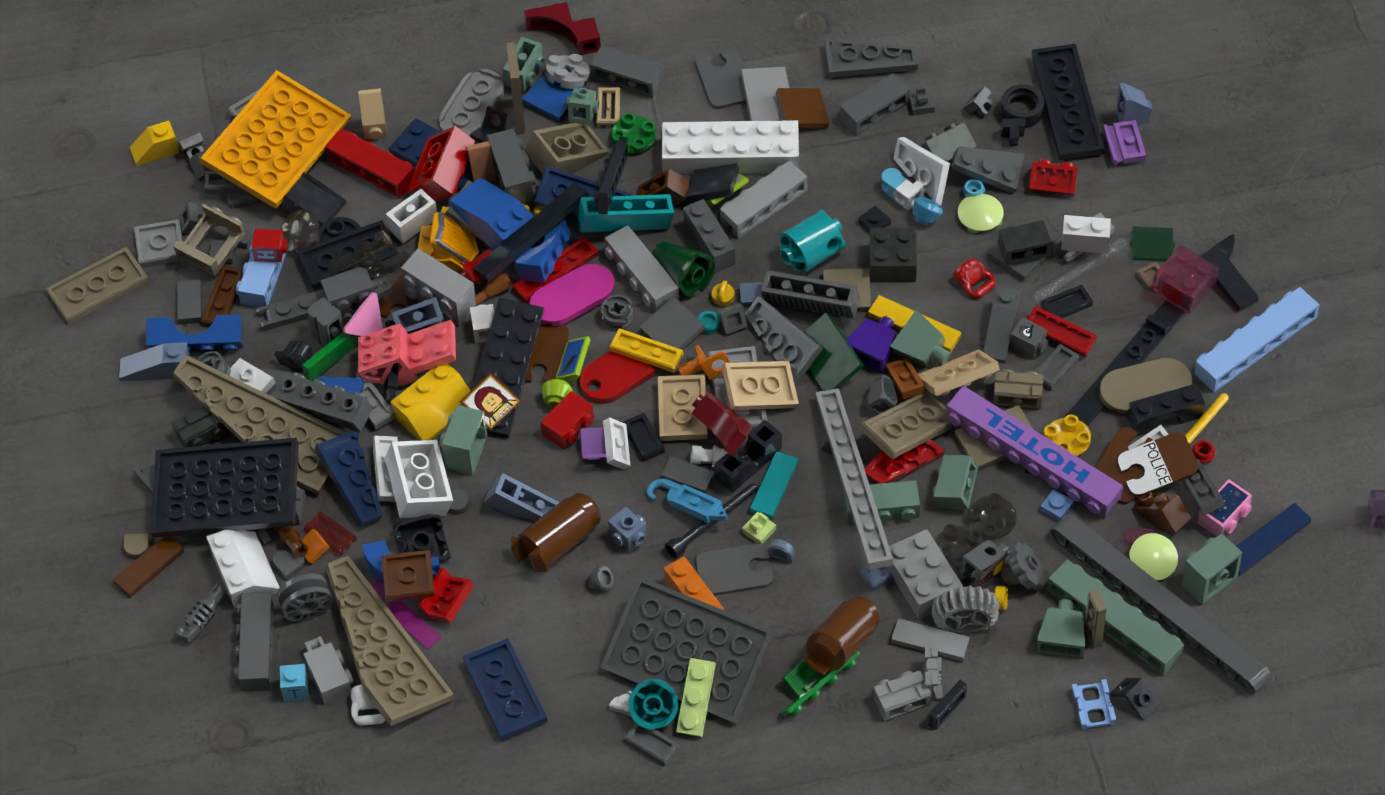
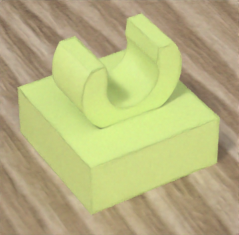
M757 512L742 527V533L757 544H763L776 530V524L771 522L761 512Z

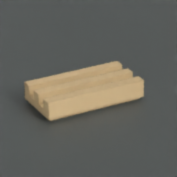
M620 87L598 88L597 100H599V111L597 113V128H601L602 125L610 128L611 125H614L620 119ZM603 93H607L606 119H602ZM612 93H615V119H611Z

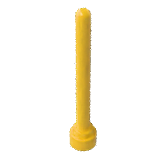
M1222 393L1186 433L1185 437L1189 445L1228 401L1229 397L1227 394Z

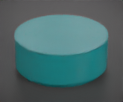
M704 311L698 315L697 318L706 328L701 333L710 335L719 330L720 317L717 313Z

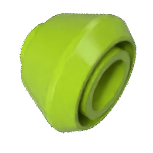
M560 379L548 380L541 387L544 402L551 409H554L570 391L573 392L569 383Z

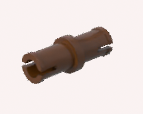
M291 526L273 528L280 535L281 542L289 547L296 557H303L307 554L308 546L301 540L300 534L295 528Z

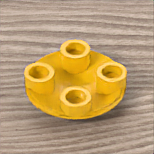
M1067 415L1065 418L1057 419L1044 428L1043 436L1075 456L1081 455L1090 446L1091 432L1075 415Z

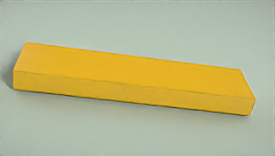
M879 295L869 309L868 317L880 321L883 316H887L894 321L892 328L901 331L915 311ZM922 315L943 334L946 341L942 348L951 353L960 340L962 332Z

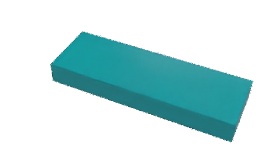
M776 451L750 507V513L756 514L761 512L773 520L797 468L799 458Z

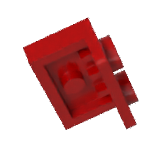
M440 568L433 579L435 596L421 598L418 606L428 620L451 623L474 587V584L470 579L453 577L446 568Z

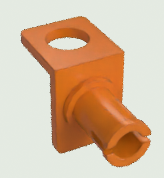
M696 345V358L683 365H679L678 368L681 375H694L703 371L711 380L723 374L722 368L715 369L712 367V363L715 360H723L725 363H731L724 351L706 358L700 346Z

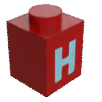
M254 230L251 247L254 261L282 262L283 253H287L288 240L284 239L282 230Z

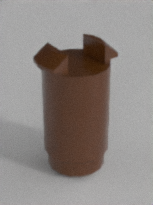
M577 492L570 498L563 499L520 533L517 538L511 537V548L515 558L520 563L528 557L535 573L548 572L549 566L592 533L593 528L600 523L601 513L598 506L588 495Z
M859 596L851 597L848 601L842 602L808 637L806 643L808 656L805 658V664L822 677H825L828 671H836L844 666L874 634L875 628L880 621L879 612L869 600Z

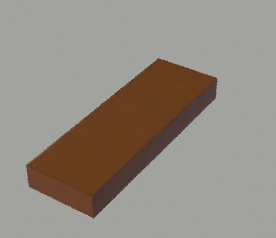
M222 267L201 319L202 326L210 327L216 315H230L238 296L236 294L237 283L243 278L242 269Z
M171 536L163 537L116 576L113 582L131 598L182 555L184 548Z

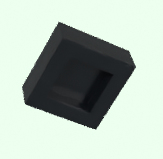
M875 205L858 218V223L870 233V228H887L891 225V219Z

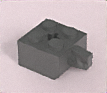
M361 267L321 280L325 298L332 306L341 311L344 326L371 292L377 293L378 300L392 293L387 277L371 280L367 270Z

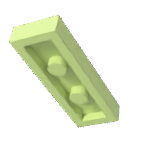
M690 658L677 733L698 737L703 736L716 667L715 662Z

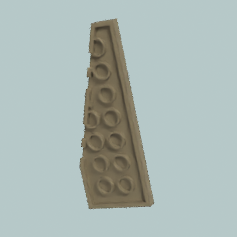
M184 355L173 372V377L241 442L297 437L299 442L297 485L319 495L330 475L314 449L319 443L347 433L192 357Z
M346 556L328 563L326 571L363 690L387 723L392 726L452 701L453 692L350 557Z

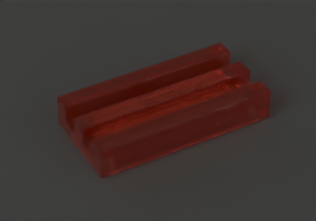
M321 511L304 526L306 533H309L312 529H318V533L329 545V549L339 556H342L344 550H348L350 544L357 540L353 533ZM321 520L326 525H328L329 527L337 531L339 534L344 536L346 539L343 540L342 538L337 536L333 531L324 527L317 521Z

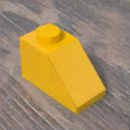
M169 120L147 127L130 146L136 167L179 154L176 137Z

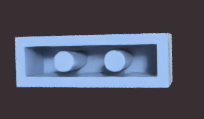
M250 247L249 261L245 262L243 266V278L241 281H238L236 286V294L239 295L241 304L254 307L269 305L287 253H283L282 262L254 261L252 248Z

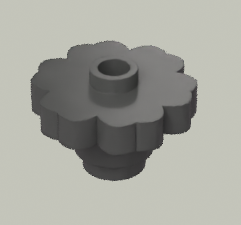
M1019 542L1010 546L1007 550L1010 557L1009 562L1001 569L1004 581L1009 586L1022 584L1027 589L1032 588L1033 590L1043 586L1045 583L1044 569L1032 548L1026 543L1021 544Z

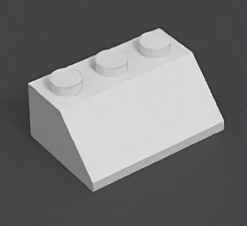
M223 530L207 536L211 554L235 609L237 608V603H241L242 593L271 592L275 594L278 592L279 585L256 532Z

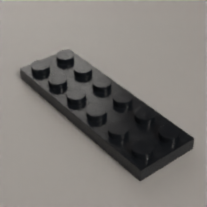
M1076 44L1033 49L1032 59L1044 98L1059 160L1104 154L1105 148Z
M504 298L498 299L474 387L491 372L515 395L521 398L543 319L544 307ZM518 405L492 430L487 428V433L509 438Z

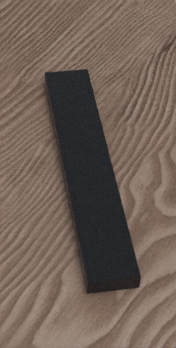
M573 183L473 268L474 272L485 280L491 281L579 206L581 197H590L588 191Z

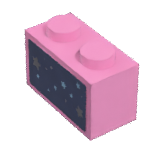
M1229 479L1218 490L1225 506L1206 515L1199 511L1197 523L1216 537L1221 533L1223 535L1232 533L1237 526V521L1241 517L1245 518L1252 509L1250 505L1252 495Z

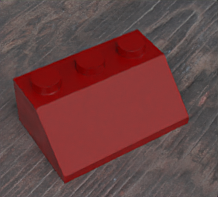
M456 126L429 137L406 192L413 195L422 189L428 196L438 201L452 197L458 189L457 184L465 172L464 167L469 159L467 146L474 145L475 141Z

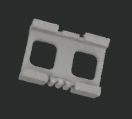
M937 643L925 644V659H928L926 661L928 672H925V685L929 687L931 692V701H940L943 699L942 685H940L942 659L941 657L938 658Z

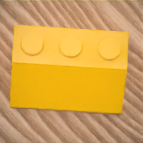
M446 363L432 368L391 401V408L395 413L396 420L419 441L432 440L447 428L450 413L454 414L457 405L463 406L459 401L470 392V389L461 375Z

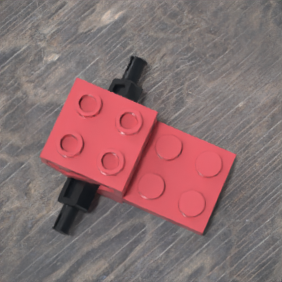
M388 320L385 323L384 329L358 337V373L365 381L384 384V395H386V404L391 405V401L396 398L398 385L403 386L417 381L418 373L456 360L455 325L451 320L411 334L407 333L401 323L395 325L394 321Z

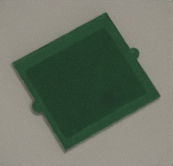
M1133 226L1132 240L1130 241L1132 260L1173 262V248L1175 247L1173 228Z

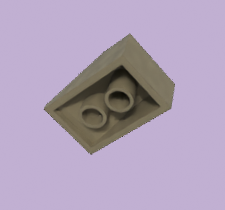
M578 122L534 130L524 149L525 153L542 174L546 166L573 174L609 153V150L589 125Z

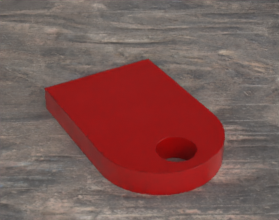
M608 351L583 369L580 375L581 391L588 400L594 403H612L654 377L655 369L649 364ZM593 384L600 386V388L596 391H591L588 389V387Z

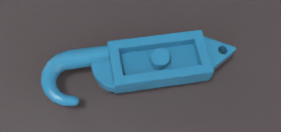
M663 478L653 481L647 487V495L652 500L656 499V496L653 494L654 489L659 487L668 489L667 500L672 507L707 523L711 520L728 519L723 509L722 501L685 484L680 485Z

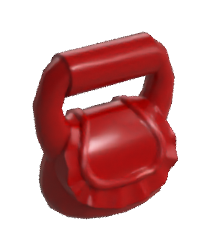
M975 258L965 261L953 273L954 279L962 285L969 296L975 299H980L995 288L996 285L993 274L984 268L981 261ZM984 277L989 279L976 291H972L971 287Z

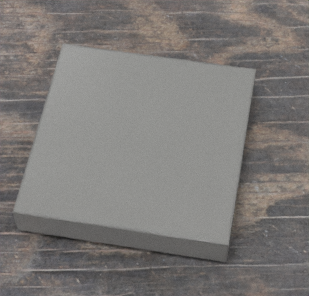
M179 219L134 227L138 262L141 268L184 261L177 257L173 248L177 240L183 242Z

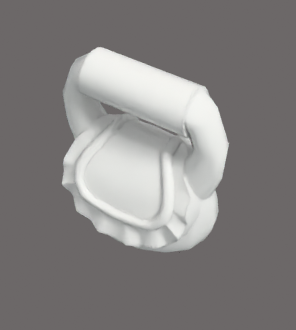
M362 685L353 687L350 693L352 700L351 716L355 723L359 726L383 724L385 719L382 714L358 716L359 710L377 708L364 692Z

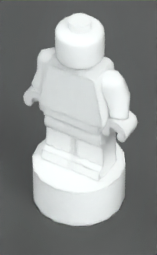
M692 445L690 463L694 465H701V463L712 464L714 469L715 463L727 452L716 445H713V450Z

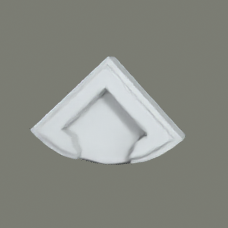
M631 691L615 697L609 705V710L631 716L628 707Z

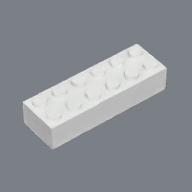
M798 120L663 122V171L670 168L679 175H690L694 173V170L737 163L739 174L772 173L776 167L785 164L789 160L799 169Z

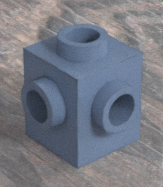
M627 507L623 508L608 521L609 534L614 542L619 546L623 545L628 551L635 546H640L647 537L645 520L640 515H635Z

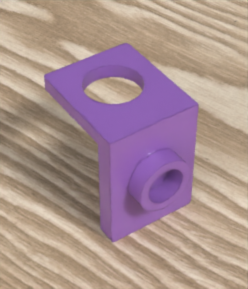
M604 427L581 429L582 461L606 460Z

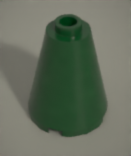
M665 241L657 244L653 249L654 258L686 296L693 297L695 292L698 290L704 291L710 284L715 269L712 267L714 259L707 253Z

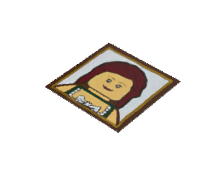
M490 372L459 402L464 407L484 411L485 425L488 429L492 430L522 400Z

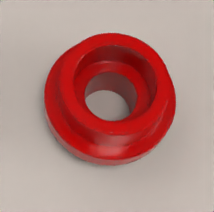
M1198 441L1192 447V452L1196 460L1199 459L1200 463H1209L1215 457V448L1209 441Z

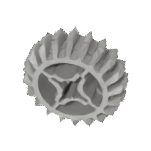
M970 585L969 587H952L950 591L944 590L942 594L937 595L932 605L934 623L937 624L938 628L953 633H979L980 630H987L989 626L995 624L999 615V603L994 593L989 592V589H981L980 586L974 588Z

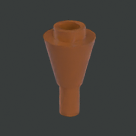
M503 271L491 281H487L482 291L475 296L476 306L485 299L510 289L509 283L511 280Z

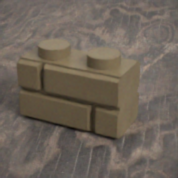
M1009 369L996 371L993 404L1011 407L1019 405L1024 408L1041 409L1043 375L1034 371L1016 373Z

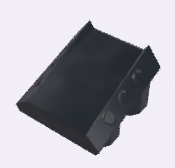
M303 173L299 181L284 196L282 206L288 209L290 219L294 221L303 220L310 229L318 231L322 224L339 213L347 200L311 175Z
M427 514L403 520L393 526L399 553L430 550L431 558L438 557L439 562L451 559L440 515Z

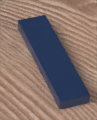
M1293 503L1236 547L1242 551L1238 575L1241 576L1310 524L1312 518L1296 503Z

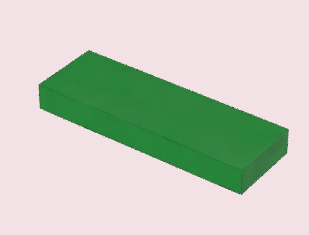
M342 332L303 363L304 376L311 381L316 379L358 345V337L360 336Z

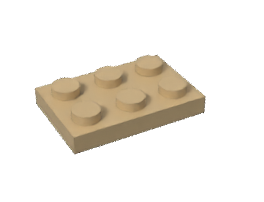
M978 349L918 375L925 385V389L935 396H944L950 393L952 389L969 386L972 381L979 378H988L1000 369L996 360Z
M789 361L724 363L722 366L731 410L796 408L799 402Z
M705 374L658 376L660 441L708 439L707 426L691 414L695 409L692 406L693 402L699 394L702 396L706 394Z

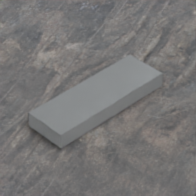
M898 619L891 639L892 644L925 652V644L937 643L938 656L961 662L964 661L970 641L968 636Z

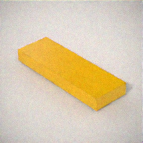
M620 328L609 346L611 352L675 373L684 355L681 349Z

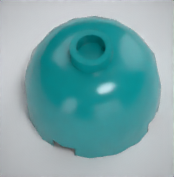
M657 678L646 679L639 682L630 693L628 699L630 715L643 728L651 730L665 727L676 716L678 697L674 689L667 682Z

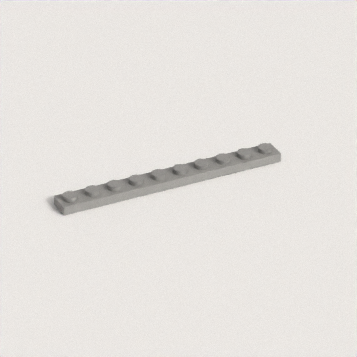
M839 388L816 392L817 405L868 569L893 566L892 554Z

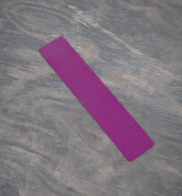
M376 579L370 584L402 627L423 646L429 649L442 638L441 635L402 601L386 602L384 585Z

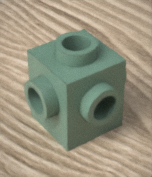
M574 88L571 97L568 96L566 100L568 121L591 124L594 113L599 111V100H596V91L586 88Z

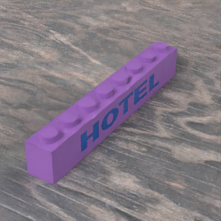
M963 386L947 405L946 418L950 423L962 427L972 437L981 439L991 449L1000 451L1013 463H1019L1027 468L1032 475L1046 480L1051 487L1065 492L1072 500L1081 502L1092 513L1100 514L1105 518L1121 498L1123 485L967 387Z

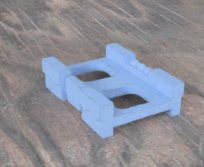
M1106 679L1101 680V683L1077 686V684H1072V692L1075 703H1077L1082 730L1105 725L1115 726L1116 716L1113 706L1111 707ZM1092 688L1098 690L1099 699L1084 700L1083 690ZM1102 710L1105 720L1092 723L1089 721L1088 712Z

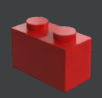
M570 391L541 421L542 435L564 450L569 444H573L577 440L582 428H588L593 423V405Z

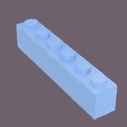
M1301 287L1293 292L1289 291L1277 304H1271L1259 317L1254 316L1245 327L1236 329L1227 340L1218 342L1209 353L1200 355L1196 360L1194 375L1213 392L1217 391L1316 319L1320 304Z

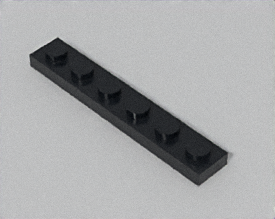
M619 137L617 145L613 144L612 154L609 155V163H606L605 172L602 174V182H599L598 191L595 193V205H598V214L608 215L628 159V137Z

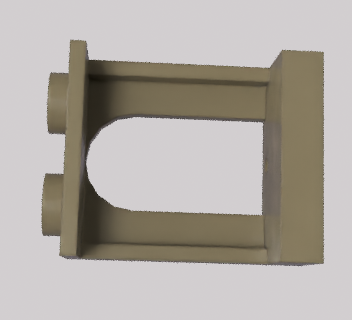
M203 204L204 214L186 240L184 242L177 240L173 248L178 258L215 277L244 237L245 231L242 222L234 216L228 217L219 208ZM223 226L228 229L229 236L214 258L196 249L211 228Z

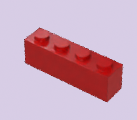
M342 128L325 145L328 161L399 199L406 192L414 173V167L409 162L394 157L389 151H383L372 142H366L355 133L347 132Z

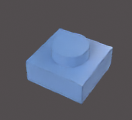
M1053 489L1040 506V511L1059 522L1073 507L1074 500Z

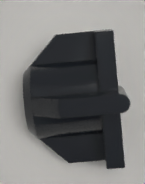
M290 341L283 352L276 351L274 356L281 365H286L294 371H300L303 369V363L310 359L313 353L311 347L306 342Z

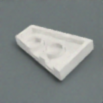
M898 138L893 159L909 177H913L916 181L918 180L924 185V193L926 192L932 201L941 206L950 164L907 138Z

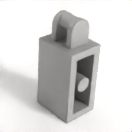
M321 636L304 642L307 650L306 653H303L306 666L324 705L350 695V684L354 682L348 669L344 670L341 665L344 663V659L340 650L335 651L331 642L325 645Z

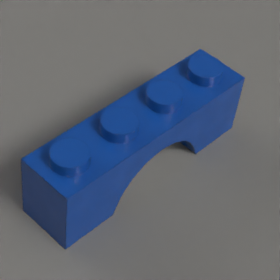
M240 314L216 315L213 324L206 331L192 335L179 331L170 317L146 318L147 347L152 348L163 343L187 342L189 352L191 349L199 348L203 352L214 351V348L234 351L237 350V347H243V319Z

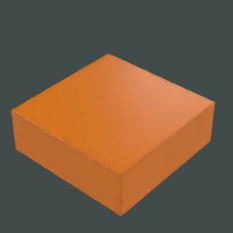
M312 529L302 539L308 546V552L304 557L309 563L314 564L329 548V545L317 530Z

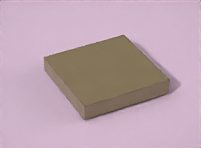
M869 268L823 269V280L857 286L860 296L857 312L869 311L871 308Z

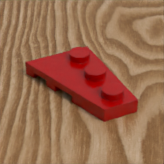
M931 440L893 459L882 450L864 470L867 479L873 484L893 483L943 456L945 450Z

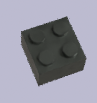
M870 228V282H916V228Z

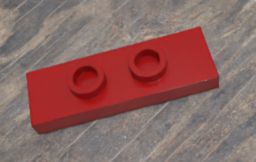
M1036 305L1027 320L1047 330V339L1057 344L1061 343L1084 357L1088 356L1098 338L1096 334Z

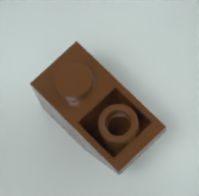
M1147 492L1133 506L1138 514L1163 532L1176 533L1192 518L1176 494Z

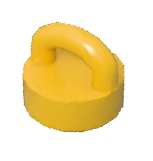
M723 280L720 284L713 287V303L724 307L733 303L734 289L727 281Z
M996 586L994 595L999 603V610L1005 611L1008 605V589L1006 586Z

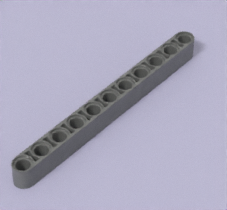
M1066 514L1050 529L1052 538L1059 545L1173 635L1177 636L1244 691L1253 695L1271 678V673L1264 664L1075 516Z

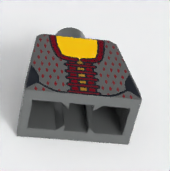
M986 540L965 554L958 576L963 587L971 585L974 588L980 586L981 589H986L1001 575V569L1004 566L1005 558L1008 556L1007 550L1009 548L1003 543L996 546L991 541Z

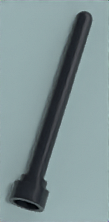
M754 483L748 485L722 505L725 513L728 514L754 494L758 489L757 485ZM711 520L709 523L702 521L681 538L670 539L665 543L666 551L672 558L678 559L685 553L686 545L719 520Z

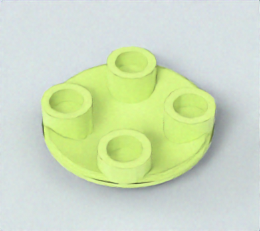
M987 194L968 196L959 204L958 218L970 233L976 234L980 231H988L1002 224L1003 207L993 196Z
M1149 533L1140 536L1129 550L1130 560L1157 581L1169 577L1177 567L1178 554L1175 546L1168 538L1160 534Z

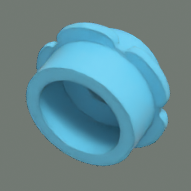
M977 179L967 181L963 187L964 196H979L985 193L983 183Z

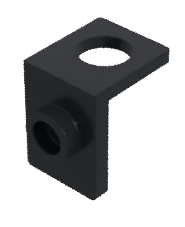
M488 106L483 126L472 132L469 137L478 143L487 142V135L504 131L508 114ZM492 114L499 116V126L492 124L490 120Z
M1125 678L1110 692L1113 697H1125L1141 720H1145L1160 705L1142 678Z

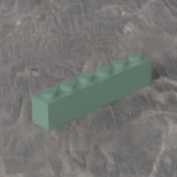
M1067 559L1049 577L1047 591L1059 600L1069 599L1073 601V610L1082 612L1085 618L1088 593L1091 590L1098 589L1107 609L1104 633L1164 676L1182 657L1184 644L1181 640L1162 629L1158 622L1151 621L1144 616L1140 609L1129 605L1118 593L1111 592L1099 579L1092 578L1085 573L1080 565L1073 564Z

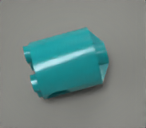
M820 209L781 233L779 245L783 261L798 272L806 273L845 249L846 243L840 233L842 230L840 222L836 218L831 219L823 209Z

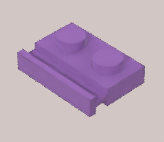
M1136 120L1118 122L1112 126H1107V124L1103 126L1113 166L1121 162L1128 164L1146 161V152Z

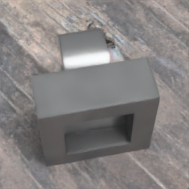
M201 133L179 141L178 147L181 153L187 151V158L190 159L193 156L191 154L193 149L199 152L204 151L201 146L204 140Z

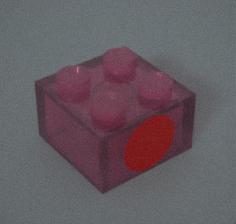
M1180 245L1155 273L1151 290L1191 314L1216 285L1220 268Z

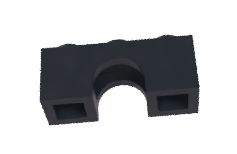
M1192 384L1129 402L1127 419L1131 428L1137 431V437L1148 434L1157 428L1162 421L1170 417L1177 416L1180 424L1200 419L1204 412L1205 401L1197 384Z
M764 419L748 434V441L738 454L735 452L731 456L729 453H726L715 463V479L732 493L736 491L775 455L776 451L779 452L782 449V433Z

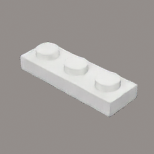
M374 436L372 440L379 501L396 502L385 462V455L391 442H398V438L393 436Z

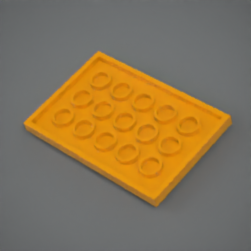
M276 70L202 155L200 163L276 209L283 201L284 196L299 181L303 173H306L325 151V145L341 128L343 129L351 120V114Z

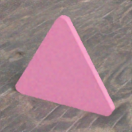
M371 292L343 328L344 333L364 336L383 329L377 293Z

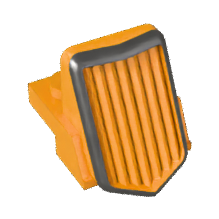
M434 213L432 225L421 226L418 249L453 271L464 270L461 263L473 261L479 255L474 235L444 213Z

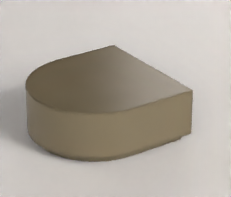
M149 533L124 535V549L130 558L138 559L149 549Z

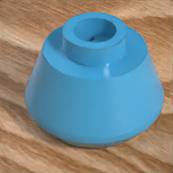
M920 196L914 200L913 215L916 216L915 220L923 225H927L928 222L934 223L943 214L942 207L928 198Z

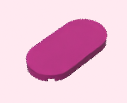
M597 264L583 265L538 289L532 295L530 304L544 307L541 324L546 325L547 323L552 324V326H560L602 304L606 298L612 296L615 288L614 276L604 266Z

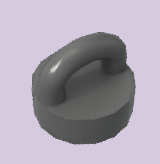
M607 566L594 568L590 575L589 588L591 590L596 589L597 591L611 589L614 583V576L610 568Z

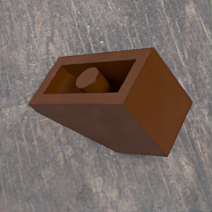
M668 168L639 185L637 195L670 194L674 207L687 199L689 180Z

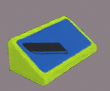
M586 336L570 340L566 343L556 379L564 380L570 386L574 384L580 375L591 340L590 337Z

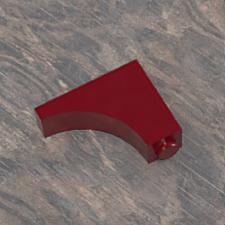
M707 392L705 396L699 394L692 404L695 409L691 414L705 424L722 442L725 451L733 456L748 436L753 425L710 392Z

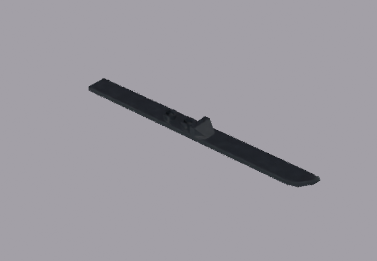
M1234 234L1226 237L1211 249L1219 246L1230 260L1235 245ZM1200 262L1197 263L1176 288L1182 295L1183 302L1181 304H1174L1166 299L1153 315L1149 314L1144 326L1065 417L1067 415H1075L1087 427L1105 407L1099 395L1101 382L1105 375L1113 370L1143 363L1214 281Z

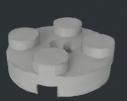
M578 54L570 56L551 55L546 64L545 76L553 84L554 81L561 83L560 87L567 89L580 88L584 86L585 81L588 82L590 68L583 61V57Z

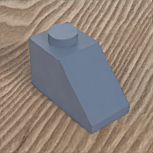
M1120 83L1116 113L1120 122L1136 120L1137 125L1149 123L1150 113L1153 111L1151 101L1146 99L1143 91L1125 83Z
M436 297L392 312L395 324L401 323L407 333L444 320Z

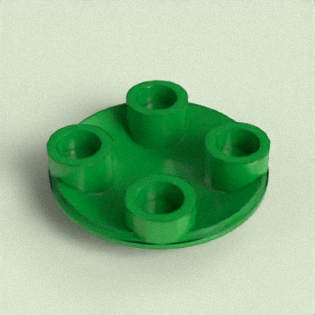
M630 112L625 113L612 127V141L617 145L619 137H628V153L643 152L649 149L656 139L655 124L645 117L634 115Z

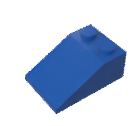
M481 177L448 202L492 251L534 217L518 199Z

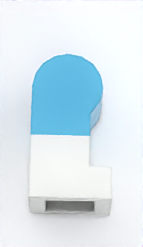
M888 168L882 173L881 188L883 192L908 211L913 207L916 198L924 197V185L918 180L912 184L895 168Z

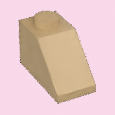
M381 88L358 91L365 140L387 137Z

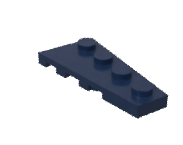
M355 430L319 443L314 450L358 525L363 527L381 520L383 513L376 490L372 487L370 470L366 467L363 447H360L358 441V431Z

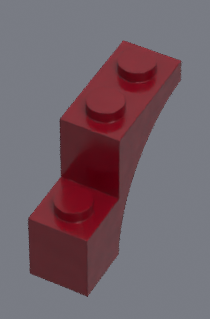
M567 2L524 11L527 31L545 30L560 34L573 43L580 56L599 51L601 42L595 18L581 19L573 22Z

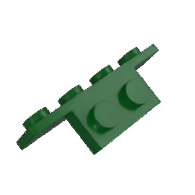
M857 651L839 670L828 671L825 677L813 672L805 664V659L802 660L781 678L796 699L779 714L782 717L789 714L793 717L804 708L801 704L807 699L812 701L821 693L819 688L825 683L829 686L839 678L837 673L843 668L845 671L851 668L857 662L855 658L860 652Z

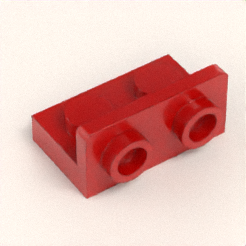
M1039 159L1038 162L1032 163L1029 190L1075 196L1078 167H1074V164L1069 162H1061L1060 165L1051 164L1049 160Z

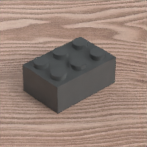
M514 129L487 135L499 188L518 199L522 204L528 205L530 209L535 208L533 205L537 195L534 186L536 182L533 171L529 172L528 167H530L527 154H523L522 150H524L521 137H516Z

